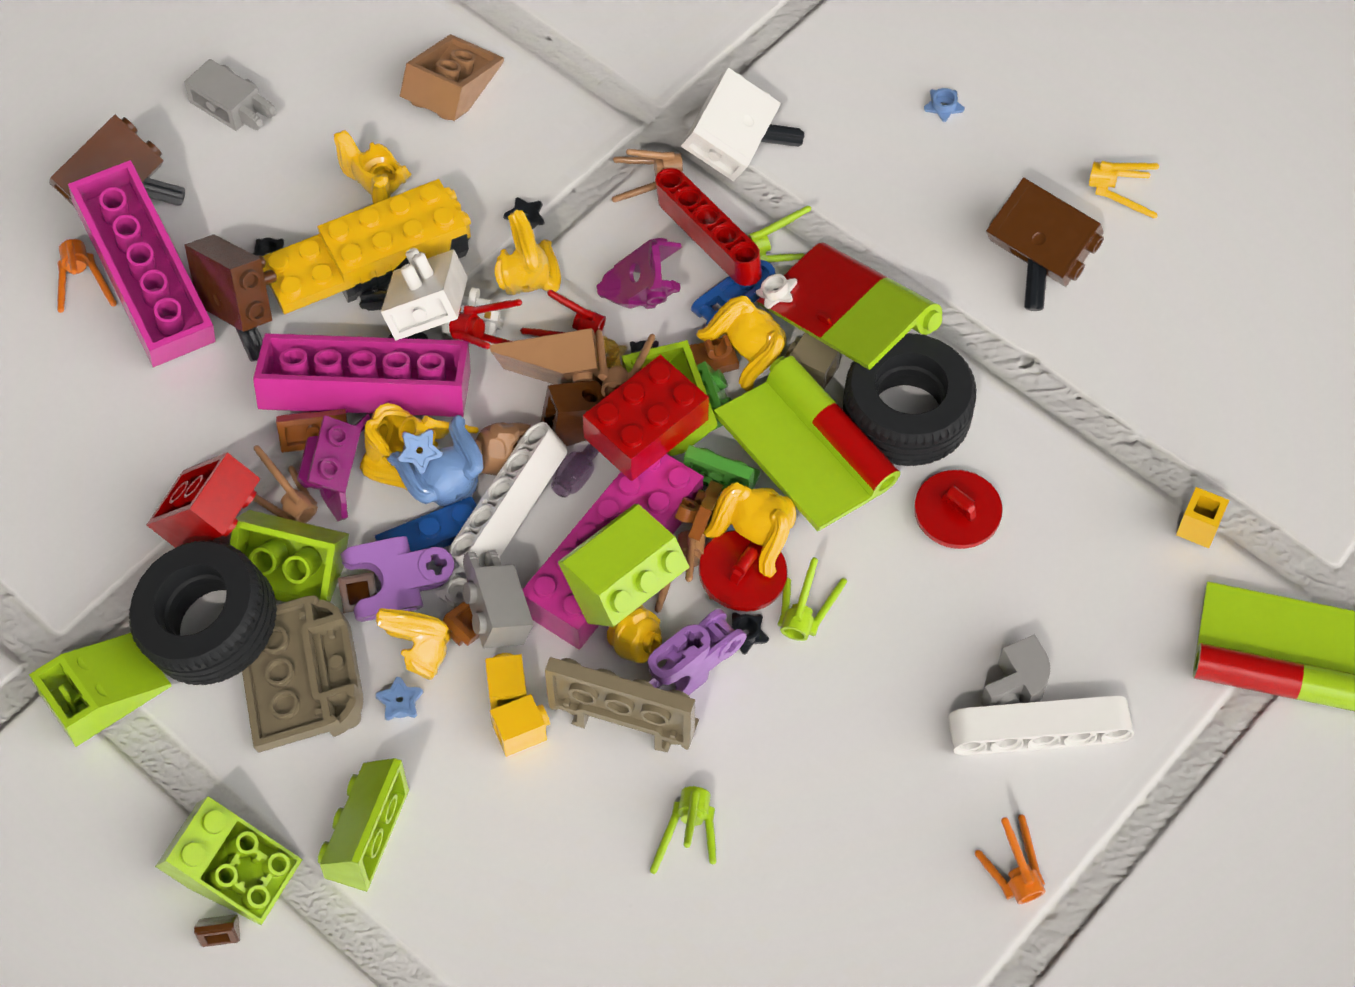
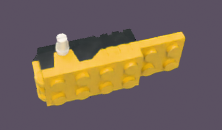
M436 179L411 190L402 189L393 197L318 225V235L262 256L266 261L263 272L272 269L277 275L276 282L269 284L284 315L340 292L344 294L349 303L357 300V297L363 292L376 289L379 291L387 288L393 271L402 268L406 264H410L405 254L411 248H417L419 253H424L427 259L453 249L458 258L466 256L469 250L468 240L471 238V221L468 214L461 210V205L455 191L450 187L444 188L441 181Z

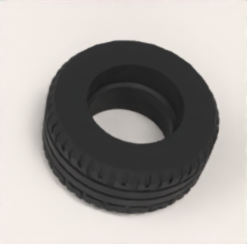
M907 333L870 370L855 361L851 363L846 376L843 411L892 464L904 466L926 465L945 458L948 454L954 452L960 446V443L964 441L969 431L975 408L976 382L968 363L952 347L926 335ZM901 385L914 386L931 394L939 406L925 413L907 414L889 407L879 395L891 387Z
M194 541L178 546L163 554L142 575L131 599L129 627L133 640L140 651L165 674L178 682H184L189 685H211L223 682L226 679L228 680L244 671L265 649L275 627L277 616L276 598L267 578L240 550L219 541ZM226 590L225 605L218 618L210 626L198 633L180 636L181 623L189 607L205 594Z

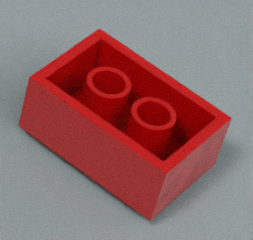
M660 354L583 414L584 438L630 481H633L708 421L709 397Z
M228 452L187 468L177 478L146 526L175 548L194 541H208L221 536L226 537L236 527L238 519L235 517L241 508H246L255 498L257 492L254 488L261 478Z

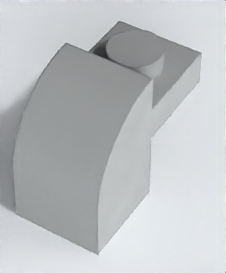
M1034 634L1002 648L998 665L1005 677L984 687L980 701L982 706L1017 704L1019 700L1021 703L1040 702L1050 676V662L1045 650Z

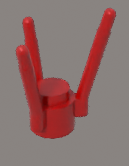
M548 290V296L577 313L572 324L573 329L578 331L592 328L594 333L597 330L603 331L606 316L585 309L555 291ZM521 328L520 330L521 334L538 337L566 333L535 328Z
M508 300L481 306L465 305L463 312H459L458 319L449 323V331L452 338L466 341L484 349L490 348L489 343L511 342L507 339L485 334V323L477 314L522 305V300Z

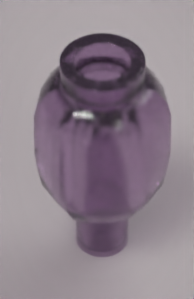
M588 444L582 452L574 451L567 455L552 476V490L558 496L564 498L580 491L594 471L593 460L599 451L591 444Z

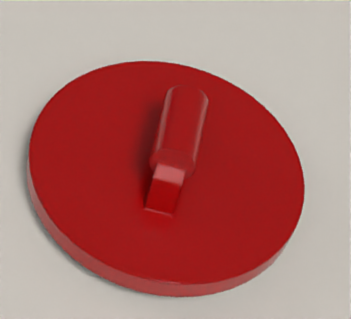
M964 470L943 471L927 479L919 488L914 505L916 521L925 535L940 545L955 549L972 548L988 541L997 531L1003 512L1000 496L992 484L983 477Z
M736 530L729 531L713 538L704 548V554H701L699 561V578L706 593L718 604L736 611H756L769 606L781 595L787 580L785 558L782 552H780L775 561L776 573L771 578L764 576L759 572V557L763 546L749 541L737 533Z

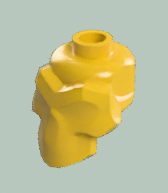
M641 605L616 626L608 627L607 641L614 647L619 657L636 663H645L653 651L662 645L661 620L653 612Z

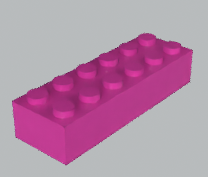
M129 160L69 183L68 187L72 203L152 367L216 342L213 324L132 161Z
M265 333L253 377L257 407L263 410L309 412L346 408V413L373 414L380 405L391 403L400 406L412 415L445 417L461 415L464 417L471 373L469 343L461 340L402 338L395 341L394 338Z
M665 454L633 481H630L620 472L522 589L532 620L580 650L599 625L587 623L558 561L634 504H639L668 531L674 534L683 523L675 518L683 497L695 500L698 490H703V475L668 454Z

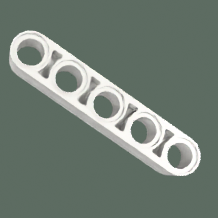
M538 422L524 433L452 542L449 553L463 569V558L467 552L476 553L480 567H485V552L496 550L498 558H500L565 458L567 446L547 423Z
M1123 696L969 707L955 710L948 716L954 753L958 755H980L1112 744L1126 741L1134 735L1127 699Z

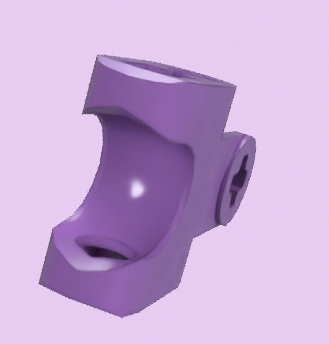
M405 536L348 547L340 554L345 568L349 570H371L378 576L381 582V589L376 595L361 599L356 604L353 611L355 619L360 622L376 620V613L379 608L412 612L424 607L420 592L443 586L449 580L454 570L453 557L446 549L432 547L411 552L408 539ZM431 561H434L436 566H442L438 575H435L434 570H427Z
M722 609L712 611L698 625H688L682 628L653 651L648 658V671L653 677L649 683L655 688L674 683L676 685L675 690L682 691L689 696L706 682L710 670L739 650L746 640V633L742 629L734 630L725 621L727 616ZM668 659L662 668L658 667L659 661Z

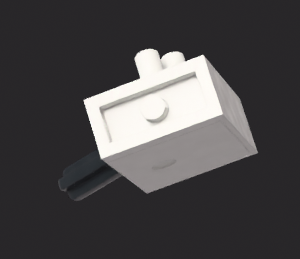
M728 68L714 84L681 147L732 181H735L748 167L760 142L799 147L803 144L804 132L800 128L770 124L781 103L771 97L769 93L762 91L746 80L742 75Z
M417 248L409 249L405 255L410 264H406L402 268L393 271L388 290L363 292L360 295L361 301L359 306L368 311L381 310L395 341L458 319L468 277L454 249L428 259L424 253H419Z

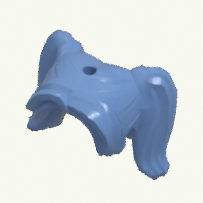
M456 415L449 423V431L454 445L439 449L443 453L442 457L430 460L423 474H419L413 463L398 462L397 457L401 453L399 451L391 453L387 458L388 462L395 466L409 493L421 503L435 502L439 506L446 507L472 496L476 491L478 475L484 468L483 455L473 437L466 430L465 419L461 415Z

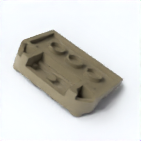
M306 596L276 605L275 627L268 644L258 658L242 671L253 747L258 753L327 732L336 737L348 729L356 727L361 721L363 691L351 626L337 606L328 601L319 600L317 596Z
M553 657L549 658L545 668L548 704L551 710L561 709L574 715L571 724L585 729L588 718L591 716L654 735L655 750L668 752L671 744L681 745L686 750L689 749L699 719L695 718V699L690 698L686 693L679 690L665 691L658 689L641 679H634L633 681L624 679L607 669H590L581 666L580 663L570 658H562L561 660Z

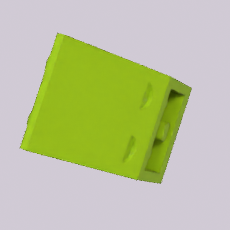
M131 633L63 653L29 674L38 693L75 747L172 687L161 669L140 651Z
M207 796L195 805L155 867L188 889L262 925L303 859Z

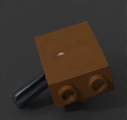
M116 114L50 177L49 184L73 205L68 187L69 183L131 160L150 198L180 206L185 197V188L150 178L164 161L160 157L162 155L161 151L151 141L148 140L145 143L136 134L138 132L137 128L127 118L123 117L120 119Z
M1024 177L986 230L991 242L1028 264L1024 307L1029 311H1040L1044 308L1046 276L1067 287L1071 280L1076 281L1085 268L1083 262L1090 252L1092 254L1097 252L1104 240L1101 223Z
M215 234L184 244L192 283L205 310L234 326L251 362L258 361L263 340L257 326L273 321L266 285L276 282L277 275L275 271L270 269L263 272V268L266 266L264 257L261 255L255 256Z

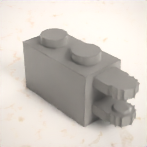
M212 59L206 61L184 81L190 103L235 131L239 130L244 124L258 131L262 127L263 122L256 114L257 112L268 118H272L275 115L274 105L258 94L259 90L249 79L244 80L234 74L228 66L220 65Z
M496 550L485 552V567H480L476 553L467 552L464 554L463 566L468 581L463 585V598L465 603L470 605L473 615V630L476 635L479 634L482 647L493 648L524 645L534 623L515 565H501Z

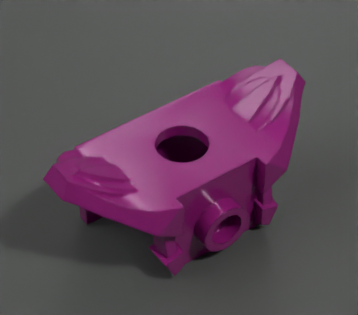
M665 238L647 241L615 264L614 268L603 276L602 281L596 285L598 295L612 303L629 309L638 306L653 309L656 308L657 304L667 301L668 296L680 292L681 287L680 283L674 280H662L661 262L681 249V243L668 242ZM634 272L640 273V278L637 282L634 280Z
M369 414L365 415L355 425L323 416L319 435L308 437L306 440L297 481L304 488L319 489L322 499L337 522L348 518L346 489L360 433L365 430L366 422L371 419Z

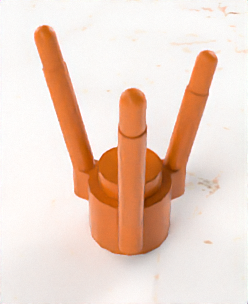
M69 239L61 243L59 246L61 260L57 263L59 269L58 312H64L67 271L73 275L79 274L86 269V266H89L110 305L116 306L117 302L95 264L94 255L87 253L84 242L78 239Z
M1021 814L1018 816V821L1029 864L1025 861L1009 819L1007 817L1001 819L1005 834L1018 864L1017 868L1008 873L1010 877L1008 882L981 850L975 851V856L1000 885L1006 899L1015 897L1018 904L1033 901L1046 892L1044 888L1045 882L1039 871L1026 818Z

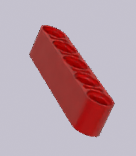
M666 168L657 173L655 182L659 206L737 284L743 286L756 284L762 277L760 249L683 172L675 168Z

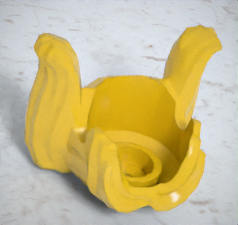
M346 130L334 134L337 159L342 172L362 185L371 195L373 204L390 198L391 194L402 183H406V180L412 175L406 166H401L395 160L390 150L382 144H374L372 142L369 145V149L362 153Z
M515 210L514 213L508 216L516 249L511 255L508 254L506 249H502L500 256L497 257L494 271L499 287L505 290L508 295L532 292L538 289L557 292L561 284V273L551 246L552 242L544 239L537 244L530 222L523 210Z
M742 295L732 298L725 303L713 316L708 325L699 329L696 333V336L703 341L708 339L713 341L723 334L729 337L731 345L741 356L749 361L739 377V384L745 391L753 389L756 378L782 353L787 339L783 328L780 327L769 313L756 308L747 296Z
M391 403L380 405L373 412L372 418L366 422L364 430L366 452L360 463V469L364 476L371 480L407 490L395 466H392L387 460L391 453L403 451L404 442H401L399 439V428L407 417L413 416L398 405ZM433 428L436 432L435 440L442 439L449 433L448 429Z
M738 482L732 483L719 496L713 510L711 522L705 528L703 534L705 537L715 538L721 536L730 525H733L736 532L741 536L763 546L759 557V572L771 578L777 571L775 569V561L787 540L790 528H793L796 521L795 504L792 499L779 495L773 488L750 489Z
M379 608L376 613L377 626L383 628L392 637L413 642L411 649L401 650L406 669L428 680H432L437 675L438 668L445 658L446 644L450 641L449 634L451 630L446 623L439 618L421 613Z

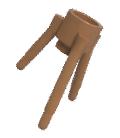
M627 149V155L638 157L613 158L615 163L654 164L655 176L666 168H675L683 172L681 153ZM656 182L613 196L612 201L618 202L655 190Z
M596 331L599 362L598 378L603 381L601 393L604 398L640 371L655 340L654 334L649 335L631 372L628 373L621 366L607 368L602 331Z
M259 445L254 446L256 454L287 493L281 499L282 509L257 494L253 501L278 517L307 523L317 512V502L309 494L307 488H304L297 481L298 473L295 467L289 466L288 471L298 490L293 489Z
M690 530L683 531L678 535L679 546L689 565L685 576L687 582H691L693 579L694 567L699 565L706 543L704 534L700 541L688 537ZM671 582L659 592L655 606V612L657 613L662 610Z

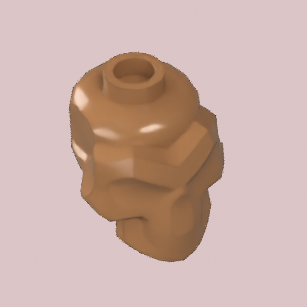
M498 422L483 428L475 440L483 455L484 468L481 474L497 476L518 444L517 441L531 427V424Z

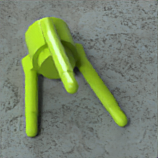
M805 206L759 231L747 234L760 249V260L769 263L800 260L805 255L804 253L766 255V252L771 250L767 235L810 212V206Z
M813 557L810 561L798 603L793 604L791 608V579L787 577L783 589L781 615L777 625L781 627L780 631L783 635L793 640L805 641L809 635L816 636L820 623L847 583L846 578H842L814 618L812 616L813 611L810 607L806 606V602L818 563L816 557Z
M696 786L682 789L680 801L673 804L671 818L651 865L650 872L652 874L658 871L680 817L681 821L686 824L683 843L685 848L691 846L694 827L701 825L703 820L705 821L709 863L712 865L716 863L713 823L715 808L709 806L711 794L706 789Z

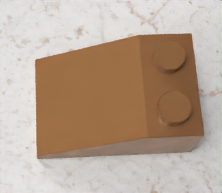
M450 34L406 63L400 97L410 101L416 107L426 108L437 113L442 119L455 121L470 110L502 66L504 58Z
M592 328L490 345L491 353L505 370L551 384L597 381L602 386L603 381L598 378L599 362L596 335Z

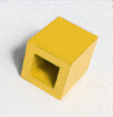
M1195 487L1176 536L1210 548L1229 499Z
M500 653L493 658L485 659L491 709L527 695L522 654Z
M531 694L490 710L492 727L506 757L547 740L545 726L550 725L549 717L543 704L536 706Z

